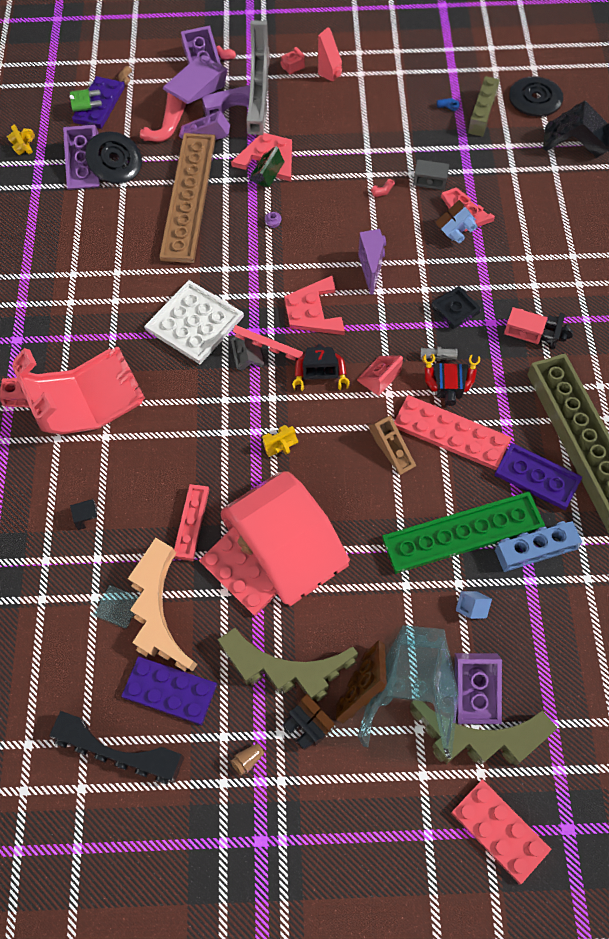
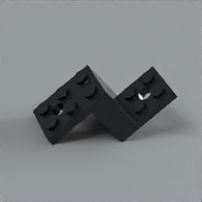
M585 100L545 125L543 148L546 151L571 136H574L596 158L609 151V123Z

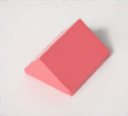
M401 355L378 356L359 376L358 382L379 396L401 373L403 357Z

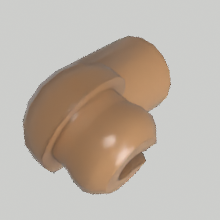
M126 66L118 76L119 81L124 82V85L130 82V78L127 76L132 72V69L129 66Z

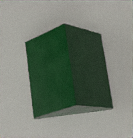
M277 146L262 155L249 176V181L267 188L270 187L284 164V159Z

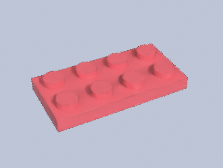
M483 779L451 812L519 885L525 881L552 850Z

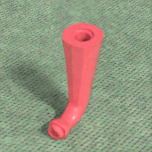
M167 92L166 109L161 129L152 131L144 127L140 131V138L144 141L152 142L168 140L174 134L187 103Z

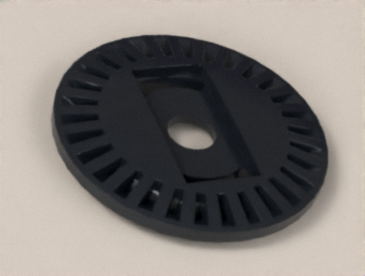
M530 76L522 78L512 85L509 99L511 104L521 113L542 117L555 113L561 107L563 92L556 83L549 79ZM537 93V94H539L541 97H540V98H534V97L532 96V94Z
M111 131L102 132L91 138L87 144L85 151L87 165L93 174L101 180L112 184H123L134 179L140 172L142 165L140 150L127 136ZM104 146L101 152V156H98L100 148ZM114 153L118 155L119 160L112 161L109 155ZM127 159L130 160V163L128 164V166L123 169V167L125 166V164H126V162H127Z

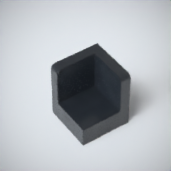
M94 499L70 505L73 522L78 530L86 528L85 521L98 517V508Z

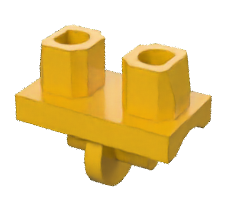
M14 124L11 126L13 132L7 136L13 144L14 151L19 156L25 151L30 155L33 151L28 142H32L34 139V132L26 128L19 132Z
M284 425L278 429L277 434L272 436V434L268 433L262 436L268 457L281 451L286 455L290 453L289 447L298 443L293 426L288 428Z

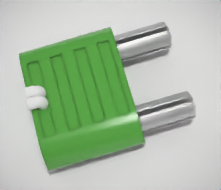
M89 89L70 92L73 112L91 110L92 107L102 106L101 100L91 101L90 98L92 96H99L100 90L89 91Z

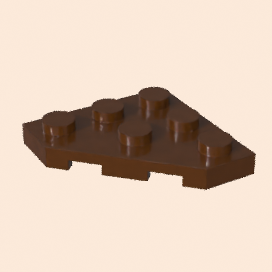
M379 640L364 653L361 659L363 663L360 666L359 672L355 671L347 685L349 689L346 692L345 698L341 697L337 703L336 720L342 724L349 718H353L361 707L369 704L371 699L378 692L381 693L387 685L385 644Z

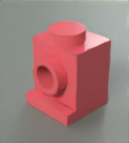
M294 47V51L281 56V66L289 74L305 68V55L297 47Z

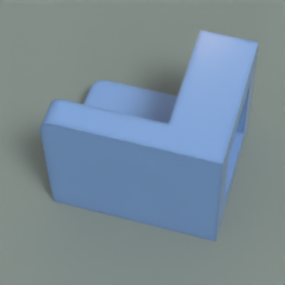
M461 591L456 611L470 619L487 618L492 599L476 591Z

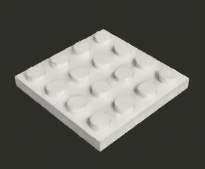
M188 280L144 327L146 331L198 364H201L234 326L244 317V313Z

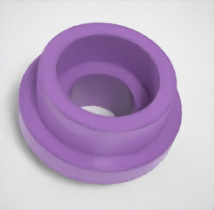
M277 212L268 213L265 216L266 224L271 228L278 227L281 223V215Z

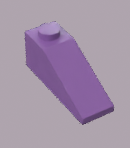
M221 111L182 125L179 137L183 139L184 133L213 134L216 140L223 139L228 136L230 124Z

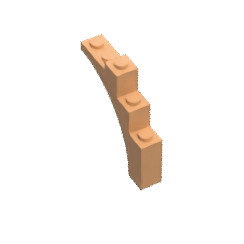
M155 538L128 578L133 583L131 587L141 593L130 611L135 614L134 619L144 624L132 643L138 646L136 651L144 656H147L149 653L155 657L158 652L166 660H169L170 657L176 660L175 665L183 671H186L187 668L194 671L197 663L185 655L175 643L168 630L163 613L162 596L164 581L176 552L172 547Z

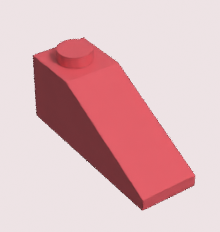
M327 27L318 35V75L333 82L342 73V60L332 32Z

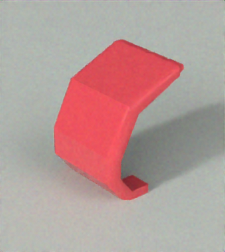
M119 347L109 348L69 371L43 374L30 373L36 362L31 351L25 348L13 361L12 367L37 424L43 432L62 435L100 429L141 405L145 399Z
M290 472L276 473L225 506L221 511V518L225 527L228 530L233 526L261 563L281 601L290 607L302 599V594L306 596L318 588V583L322 585L334 577L335 571L338 574L349 566L348 562L350 559L329 518L304 485Z

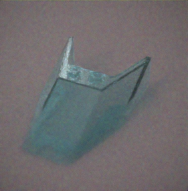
M403 625L386 657L387 685L381 693L378 692L369 704L366 705L357 737L363 747L368 748L372 719L379 706L389 704L393 698L431 702L435 708L444 752L448 759H452L459 693L444 629Z

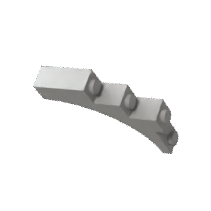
M251 20V81L247 134L263 135L267 115L266 98L270 63L267 21Z

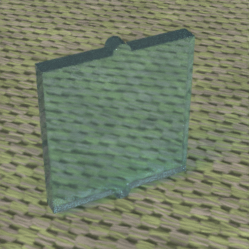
M109 585L103 598H100V604L94 616L127 629L132 617L135 616L130 609L139 597Z

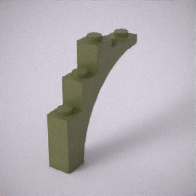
M236 628L218 639L220 647L246 685L250 683L256 684L263 678L262 675L265 673L279 694L282 691L284 693L290 691L295 686L294 683L297 682L305 695L308 694L313 701L315 699L319 701L327 695L326 691H328L326 681H333L340 675L339 671L344 668L349 669L355 665L358 656L354 647H351L339 655L324 660L311 662L287 661L258 650L245 640Z
M419 697L412 701L410 705L412 709L410 712L417 721L421 720L426 726L425 731L431 738L437 739L432 746L434 755L440 762L444 761L446 764L467 748L469 750L467 752L469 757L475 763L479 762L482 765L501 748L504 758L516 766L558 729L543 711L530 720L514 727L499 730H479L461 726L443 718L431 710Z

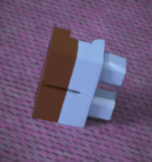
M458 200L448 210L450 214L444 213L435 223L451 240L461 243L465 238L462 232L466 228L469 232H473L477 228V224L475 222L476 219L468 208Z

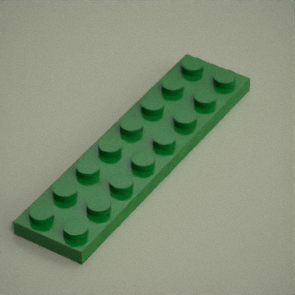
M526 492L382 535V540L393 570L397 574L499 543V541L505 538L512 539L522 533L535 532L537 529L545 527V524L530 492Z

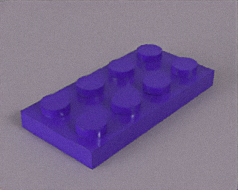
M96 76L89 91L100 90V95L90 98L91 101L101 100L102 106L92 107L91 110L75 112L72 117L73 123L95 125L96 128L102 129L125 88L124 82Z
M511 443L494 475L563 510L567 509L582 479V476L514 443Z
M138 656L121 697L202 726L217 683Z

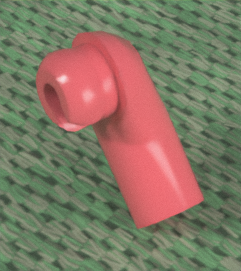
M221 46L216 47L218 56L222 60H230L236 57V53L232 49L223 50Z

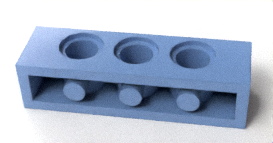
M562 521L551 528L542 527L531 534H528V532L522 533L515 539L505 538L499 541L495 553L503 571L506 572L578 550L582 540L573 521L567 523ZM552 537H557L560 542L554 541ZM533 542L539 543L541 547H536ZM515 548H520L523 553H518Z

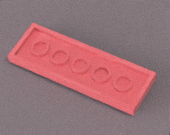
M410 395L406 397L394 421L397 429L493 470L498 469L512 438Z

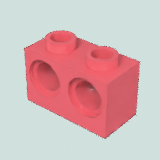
M2 378L0 387V401L4 407L30 408L18 379Z

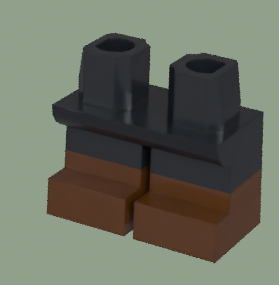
M308 694L289 712V717L282 725L290 735L298 727L303 734L296 742L303 750H306L313 744L316 746L335 729V723L323 710L320 711V707Z

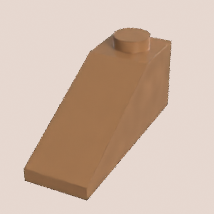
M391 415L382 417L368 425L376 443L399 475L416 466Z

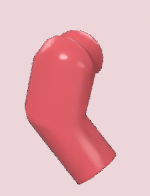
M388 179L383 187L373 186L371 188L372 195L374 197L387 195L395 184L394 181Z

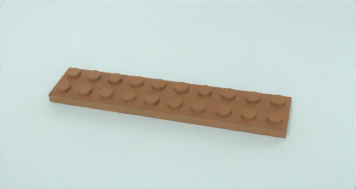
M184 133L160 252V261L194 263L216 140L213 134Z

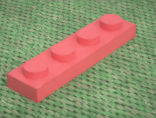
M237 325L234 326L232 331L236 333V338L244 341L246 338L253 340L251 344L261 348L262 345H266L269 347V351L279 354V351L286 353V358L294 361L303 354L302 351Z
M189 485L174 548L176 552L174 559L194 560L209 494V487Z

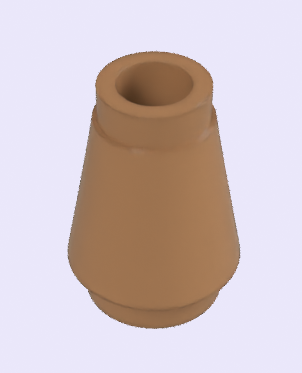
M256 743L254 746L235 754L231 764L239 775L247 774L261 756L264 755V751Z

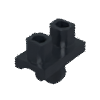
M560 313L559 317L549 315L545 327L552 328L554 331L545 329L541 340L550 343L549 348L555 349L559 337L563 342L573 337V330L569 328L568 324L562 327L565 317L564 313Z

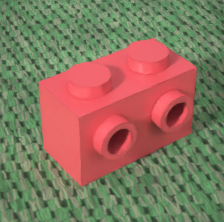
M513 307L504 334L539 344L548 317Z

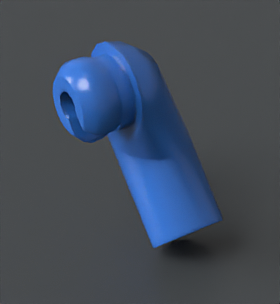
M453 98L437 100V108L446 107L452 111L459 109V101Z

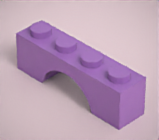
M250 85L202 97L205 115L208 116L218 111H221L223 114L226 109L236 105L249 107Z

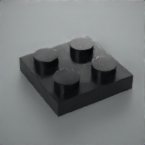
M460 286L436 299L431 305L453 330L481 313V308Z

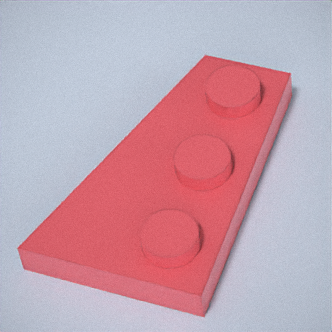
M458 188L442 192L441 198L450 209L460 200L476 219L477 227L494 221L495 216L491 213L487 214L483 211L484 208L482 206H477L471 202V198Z

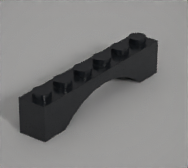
M60 711L49 735L55 740L54 744L66 748L67 745L75 747L74 751L85 756L87 752L94 754V759L106 763L108 759L114 761V766L120 769L127 770V767L136 769L135 774L147 778L148 774L155 776V781L167 785L168 782L175 784L184 760L182 754L163 747L139 753L111 749L100 743L93 736L85 721L80 717Z

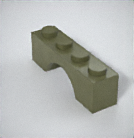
M485 76L470 120L468 134L484 136L490 111L496 99L500 79Z

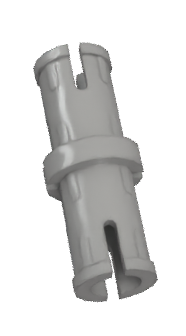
M421 348V359L425 354L426 359H431V354H434L437 361H441V359L457 360V348Z

